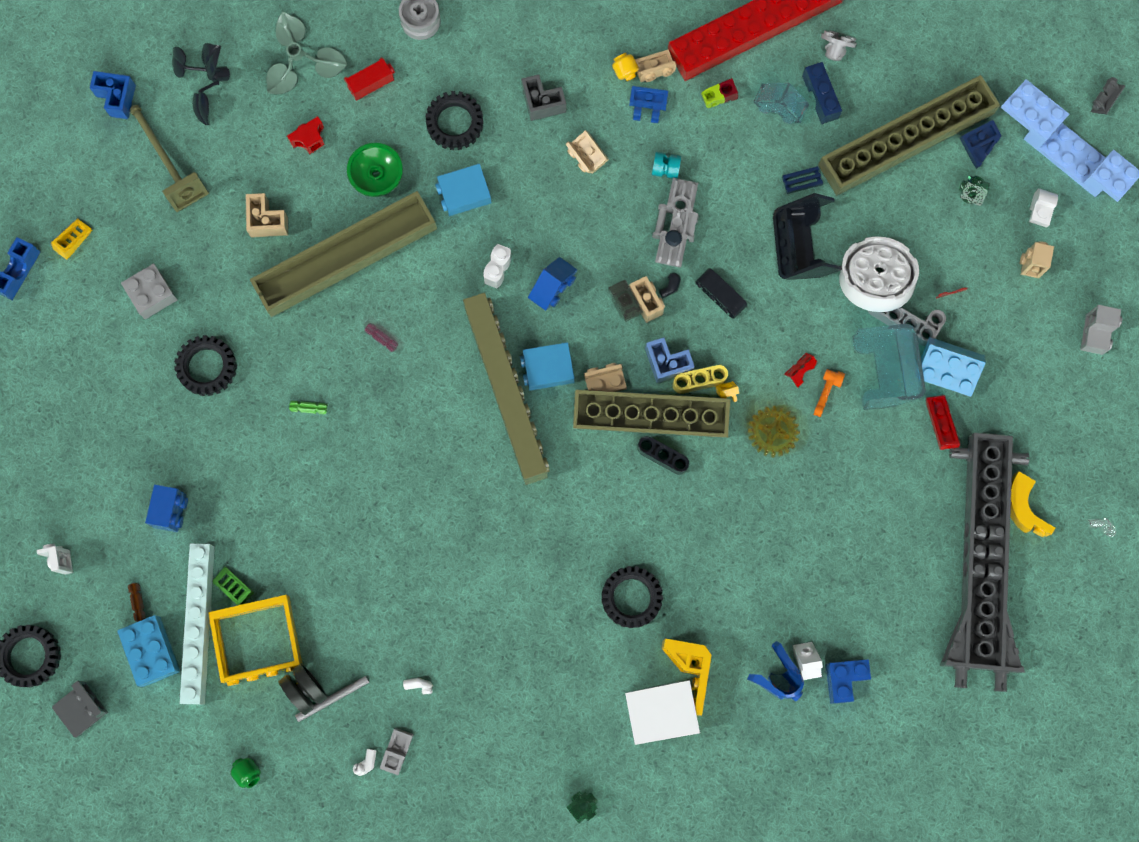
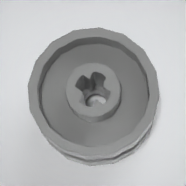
M436 0L401 1L399 17L404 32L409 37L417 40H424L434 36L441 24L439 7Z

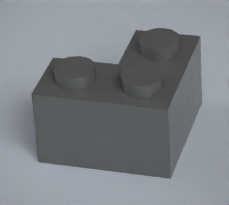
M539 74L521 79L522 90L531 121L566 113V101L562 87L544 91Z

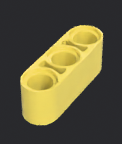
M716 365L680 373L673 381V389L676 393L684 394L721 385L727 379L728 370L722 365ZM721 372L723 374V378H715L714 373ZM702 376L705 382L698 383L695 377ZM683 380L687 386L681 388L677 385V381Z

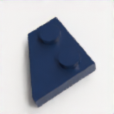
M994 120L960 137L976 169L983 164L982 162L986 156L990 154L993 146L1002 136Z

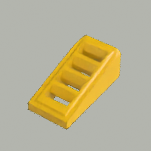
M77 218L51 242L53 250L67 260L92 232V228ZM76 227H79L81 230H83V232L80 233L79 231H77ZM72 232L77 236L76 238L71 235ZM68 238V239H69L70 241H72V242H71V243H68V242L65 241V240Z

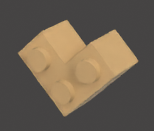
M265 193L246 194V230L250 237L288 235V217L284 210L269 211V200Z

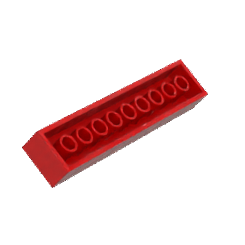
M753 0L670 41L668 49L684 81H687L842 3L843 0Z

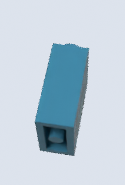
M480 164L437 176L438 183L435 186L438 195L442 194L444 199L441 201L443 211H448L449 216L492 203Z
M568 342L523 350V356H520L521 367L526 368V374H523L524 385L529 386V391L574 383Z

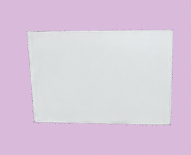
M690 680L625 693L635 745L700 733Z

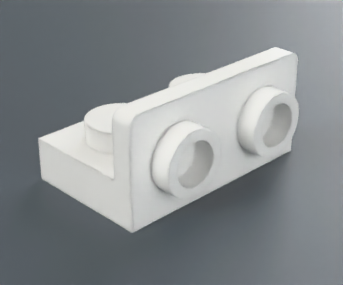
M47 544L43 546V549L37 550L38 555L48 557L47 564L51 571L61 574L73 573L70 550L64 549L62 546H55V544Z

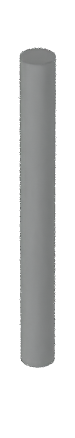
M364 676L328 696L322 703L314 704V709L307 715L301 712L296 714L297 721L304 720L368 684L367 677Z

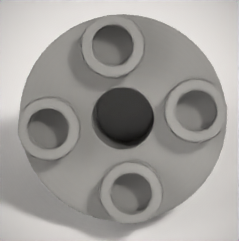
M831 30L824 31L821 34L822 39L829 41L825 46V56L830 60H842V57L847 52L846 46L856 48L857 43L854 37H839L838 32Z

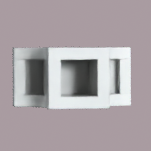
M813 643L793 645L797 668L803 680L822 677V660Z

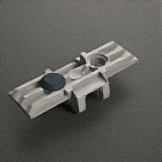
M673 178L667 205L659 204L656 229L652 234L653 238L660 240L655 263L681 268L686 241L689 239V242H694L695 238L694 230L699 216L698 213L693 211L698 183ZM677 201H684L686 207L678 209L675 203ZM667 212L673 214L669 232L663 231Z

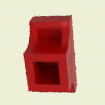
M317 116L308 123L301 124L297 130L287 135L292 147H303L310 155L325 144L320 136L324 129L322 121Z

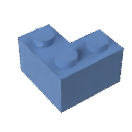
M665 338L646 343L645 351L657 384L674 379L680 373L694 370L695 367L689 349L670 355Z

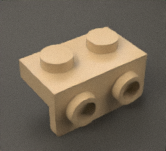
M669 49L635 59L639 66L637 74L640 82H651L660 76L667 77L676 70V63L672 60Z
M586 130L573 142L568 141L566 143V146L569 148L567 150L571 157L578 160V166L584 173L593 174L609 160Z

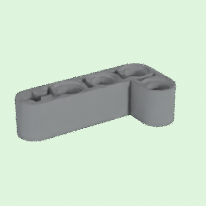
M901 307L885 313L868 311L873 317L922 346H926L928 339L922 336V332L929 334L931 338L935 339L946 321V315L941 310L932 311L925 321ZM889 313H895L897 319H892ZM932 317H936L939 320V324L934 323ZM906 322L911 323L913 325V329H908L906 327Z

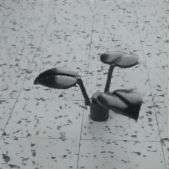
M211 43L203 45L202 61L205 68L185 65L186 55L180 47H173L172 67L174 74L178 78H182L185 74V69L206 71L208 79L213 81V83L199 89L198 93H194L192 101L193 111L198 120L204 125H209V101L204 91L219 85V81H228L230 78V71L227 66H217L221 46Z

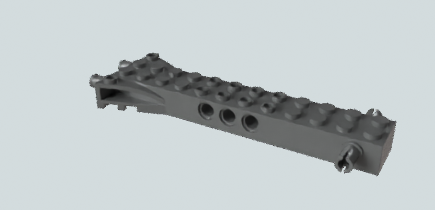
M973 433L968 437L967 448L958 447L949 450V453H951L949 458L966 459L967 461L961 615L940 663L942 667H953L955 669L954 687L967 688V672L970 669L993 671L995 673L994 691L1007 692V674L1025 673L1019 659V650L1016 648L1013 638L1014 633L1007 612L1012 464L1028 465L1029 459L1027 458H1029V453L1012 452L1013 436Z

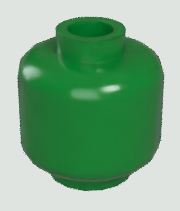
M239 758L232 764L233 768L230 775L240 788H252L259 782L261 770L251 758Z

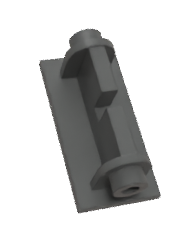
M1115 77L1108 79L1103 87L1104 92L1101 91L1092 102L1093 108L1090 112L1107 115L1125 88V85H1119Z

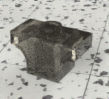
M626 280L608 287L612 302L620 318L623 317L625 322L643 313Z

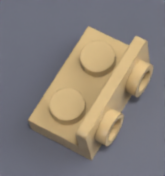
M611 363L606 365V368L598 370L595 367L584 373L586 386L589 391L618 392L627 389L621 364Z

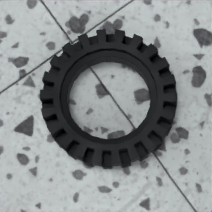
M451 91V95L444 92L443 97L438 95L436 101H431V107L428 106L425 116L427 131L431 139L435 140L438 146L441 144L444 149L449 147L450 150H454V148L462 150L463 146L466 148L470 147L469 144H474L476 138L480 137V132L483 130V114L480 105L477 104L474 98L471 99L469 94L464 96L461 91H459V94ZM453 106L464 108L472 118L470 127L460 135L444 133L437 123L438 117L443 110Z
M203 335V338L196 336L194 341L189 339L187 341L189 344L181 346L182 351L177 352L178 359L175 358L174 361L176 363L174 370L177 372L176 376L180 383L186 389L200 396H213V393H221L220 390L227 389V384L233 382L232 377H235V369H237L236 358L232 350L221 339H217L214 336L210 338L207 335ZM202 350L216 351L223 360L221 373L217 378L209 382L196 381L189 372V364L192 357Z
M627 566L626 568L618 569L606 580L601 600L604 611L614 623L622 627L639 628L647 625L657 616L662 606L663 595L659 581L652 573L637 566ZM628 579L639 580L648 588L650 593L648 608L638 615L630 616L622 613L614 602L616 587Z
M20 625L17 628L10 629V633H5L2 636L4 639L0 640V677H4L5 682L18 687L30 688L42 685V682H47L49 677L56 673L54 670L59 667L57 662L61 660V655L58 653L61 649L57 646V639H54V635L48 632V630L38 626ZM25 638H34L44 647V662L36 672L29 675L20 674L11 663L12 649L19 641Z

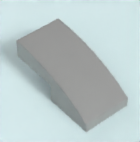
M394 728L379 769L399 775L414 734Z

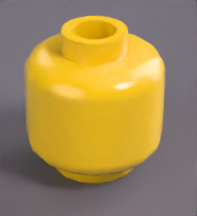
M623 53L613 59L612 68L619 80L626 79V81H630L636 77L635 73L639 70V66L633 55Z

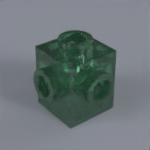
M969 175L967 180H963L959 187V191H961L960 198L968 204L974 203L981 206L989 191L990 183L985 182L979 176Z
M578 791L570 798L572 802L566 806L575 820L580 823L584 819L589 821L597 814L595 810L598 807L595 804L598 801L591 792L587 794L586 792L581 793ZM583 802L587 804V808L584 810L580 808V804Z

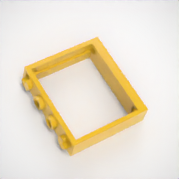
M288 595L208 612L221 683L233 686L239 684V680L247 679V682L258 680L259 676L264 674L267 677L279 675L278 671L286 670V673L293 672V669L302 663L290 597ZM284 606L294 661L229 676L219 620Z

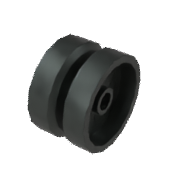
M300 663L293 669L295 679L290 675H285L278 683L291 703L302 714L307 715L314 709L311 699L320 704L328 698V695L313 674Z

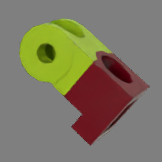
M732 78L707 88L701 93L707 108L738 99V91Z

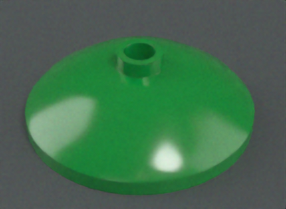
M369 143L359 147L353 152L347 163V176L350 184L356 191L369 197H380L392 192L400 183L403 175V165L398 153L390 146L382 143ZM375 172L380 173L377 177L373 176Z

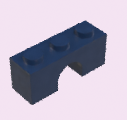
M823 62L805 67L802 77L808 92L812 91L815 96V110L821 125L839 119L842 109Z

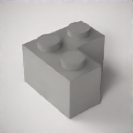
M1097 305L1087 313L1080 350L1101 355L1108 352L1113 344L1111 334L1122 324L1121 309Z

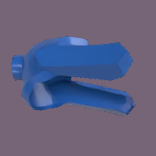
M776 641L772 644V648L788 670L780 675L789 682V691H782L777 688L771 681L770 675L768 677L769 681L762 675L749 674L747 680L761 686L780 700L792 698L796 702L803 694L804 680L782 644Z

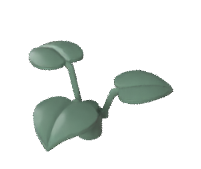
M282 12L276 24V38L281 45L287 46L286 52L289 55V67L287 68L286 65L278 63L269 68L266 77L267 92L270 94H283L292 90L296 86L298 79L296 73L291 71L293 60H301L303 56L317 62L315 70L324 78L337 76L347 67V62L342 54L328 47L318 50L317 59L303 52L301 46L296 42L301 41L305 36L304 24L298 18Z

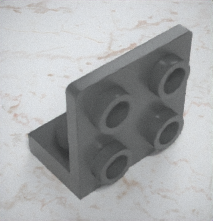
M76 681L71 685L73 690L52 706V709L75 738L108 713L85 681Z

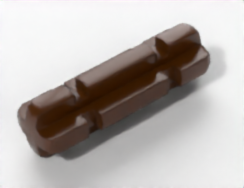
M139 583L129 584L128 590L131 593L132 611L135 612L133 613L134 620L139 622L146 619L145 612L143 611L142 595L139 593L141 591Z

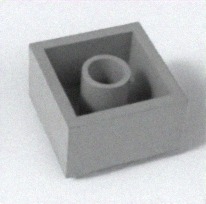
M154 263L121 282L138 313L144 319L149 318L177 301L173 291Z

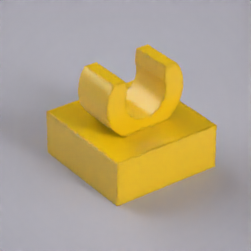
M733 381L715 386L720 398L727 399V397L732 396V400L737 402L736 394H739V389Z

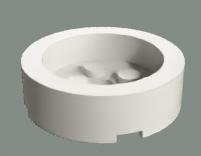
M886 237L865 238V241L854 243L846 251L839 275L840 286L845 296L862 309L873 312L892 311L907 303L913 295L919 276V265L917 259L909 252V248L899 241ZM881 267L885 271L878 274L875 268Z

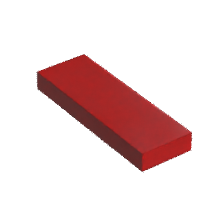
M945 395L927 397L925 401L940 450L958 448L960 442Z

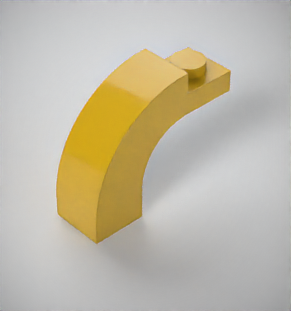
M1018 471L1012 476L1010 518L1025 533L1034 529L1033 532L1038 536L1047 537L1052 535L1055 527L1034 515L1029 507V493L1036 481Z

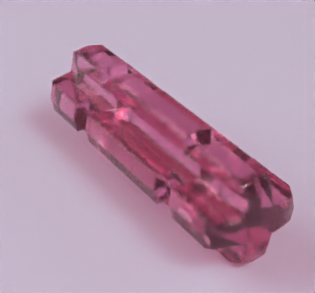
M372 323L366 326L365 332L370 336L372 335L381 345L386 346L389 351L394 352L397 349V342L393 339L390 340L389 336L377 329Z

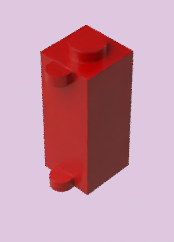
M381 57L376 63L348 78H343L356 101L394 81L393 73L395 71L390 63L387 64L384 58Z

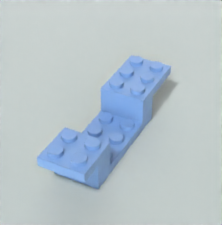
M1027 79L1002 105L1001 108L1029 130L1024 140L1094 197L1103 190L1118 202L1138 180L1139 170L1114 149L1105 158L1064 125L1063 121L1068 117L1069 113Z

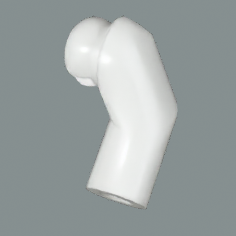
M421 678L403 681L405 690L422 688V694H432L433 684L430 681Z
M367 749L365 760L353 766L354 774L363 776L373 770L377 750Z

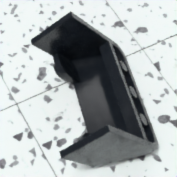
M813 193L780 206L774 211L773 225L778 273L782 279L821 278L842 270V266L825 263L822 259L814 260L810 226L819 221L821 216L820 207L835 202L834 198Z

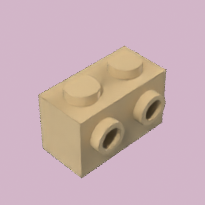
M1035 242L1020 258V264L1022 265L1021 275L1040 278L1051 267L1054 246H1050L1046 242Z
M647 276L629 285V292L646 323L663 315L665 305L662 299L658 298L655 293L656 288L652 281L649 282Z

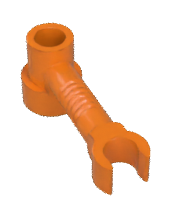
M826 370L823 377L826 383L813 415L821 417L832 386L841 387L846 373Z

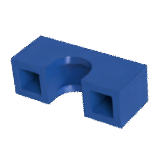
M16 237L7 253L10 256L9 265L3 272L0 271V295L12 301L40 254V251L34 245Z

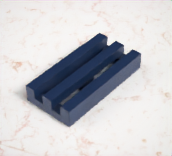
M818 166L782 176L787 194L823 185ZM811 173H815L814 175H810V176L802 177V178H799V179L787 181L788 179H792V178H796V177L808 175V174H811ZM817 179L815 182L789 188L790 185Z

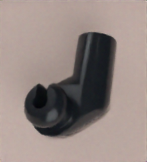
M670 273L668 276V286L659 290L662 299L678 291L681 278L677 273Z

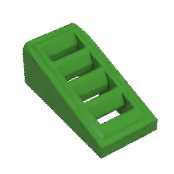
M224 567L212 580L237 605H243L254 593L227 567ZM227 573L229 575L228 578L222 584L219 583V581ZM233 579L234 582L226 589L225 586ZM238 583L240 586L233 593H231L230 591ZM244 589L245 591L237 599L235 596Z

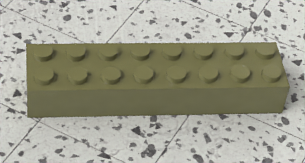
M575 390L573 428L728 438L730 399Z

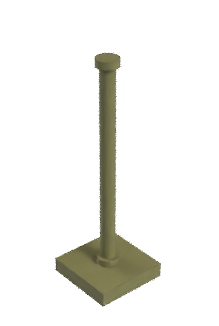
M132 106L130 113L136 117L175 181V184L162 190L174 210L179 212L208 195V191L195 172L183 179L180 177L141 113L140 106Z

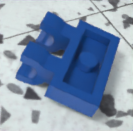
M632 86L629 106H635L633 120L640 121L642 108L653 109L651 123H658L660 110L666 111L668 91Z

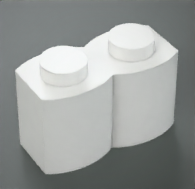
M500 244L493 248L491 261L484 269V282L486 285L498 288L502 284L504 271L508 269L511 263L510 248Z

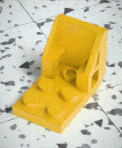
M665 638L661 649L682 673L697 675V678L695 677L692 680L691 690H695L693 700L696 715L702 716L712 655L705 645ZM692 660L696 661L695 667L692 665Z

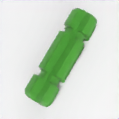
M290 401L289 410L291 412L300 411L302 413L314 414L318 412L319 414H326L327 404Z

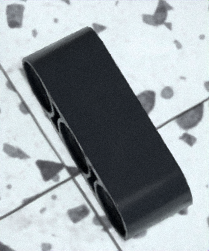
M708 268L695 281L696 285L699 288L702 287V291L710 299L715 300V303L726 314L729 313L728 316L732 319H735L748 306L747 302L711 268Z
M644 436L639 440L637 450L642 456L677 475H682L688 470L689 460L683 454L649 436ZM647 442L651 445V449L643 450L641 444ZM662 451L666 452L668 454V459H660L658 457V453ZM675 462H684L685 468L678 469L675 466Z

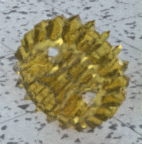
M768 406L764 408V412L760 409L758 410V415L754 414L752 416L754 421L749 422V425L753 428H748L747 432L753 435H750L748 439H755L752 447L758 445V453L764 449V456L771 452V457L774 458L777 452L778 456L782 457L783 451L788 454L790 452L789 448L794 449L795 447L793 442H798L799 440L796 435H799L800 431L794 430L799 424L792 423L796 418L795 416L788 417L790 411H787L786 414L782 413L783 407L779 411H777L776 406H773L771 411ZM766 418H775L772 424L765 423L763 425L760 423ZM781 420L786 424L789 434L781 428ZM776 425L775 429L778 433H776L771 439L772 431L769 430H772V428H774V426ZM759 430L767 436L766 443L761 439ZM775 439L787 440L782 445L772 446Z

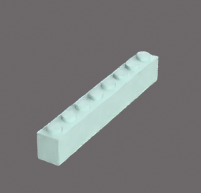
M190 544L180 704L205 705L210 629L208 612H211L214 546L211 544Z

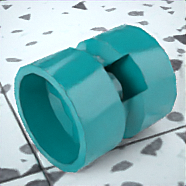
M656 152L652 175L659 177L666 175L667 178L678 179L681 156L671 154L668 157L666 153Z

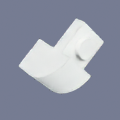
M1037 189L1030 207L1032 213L1029 222L1048 227L1053 210L1057 206L1058 194Z

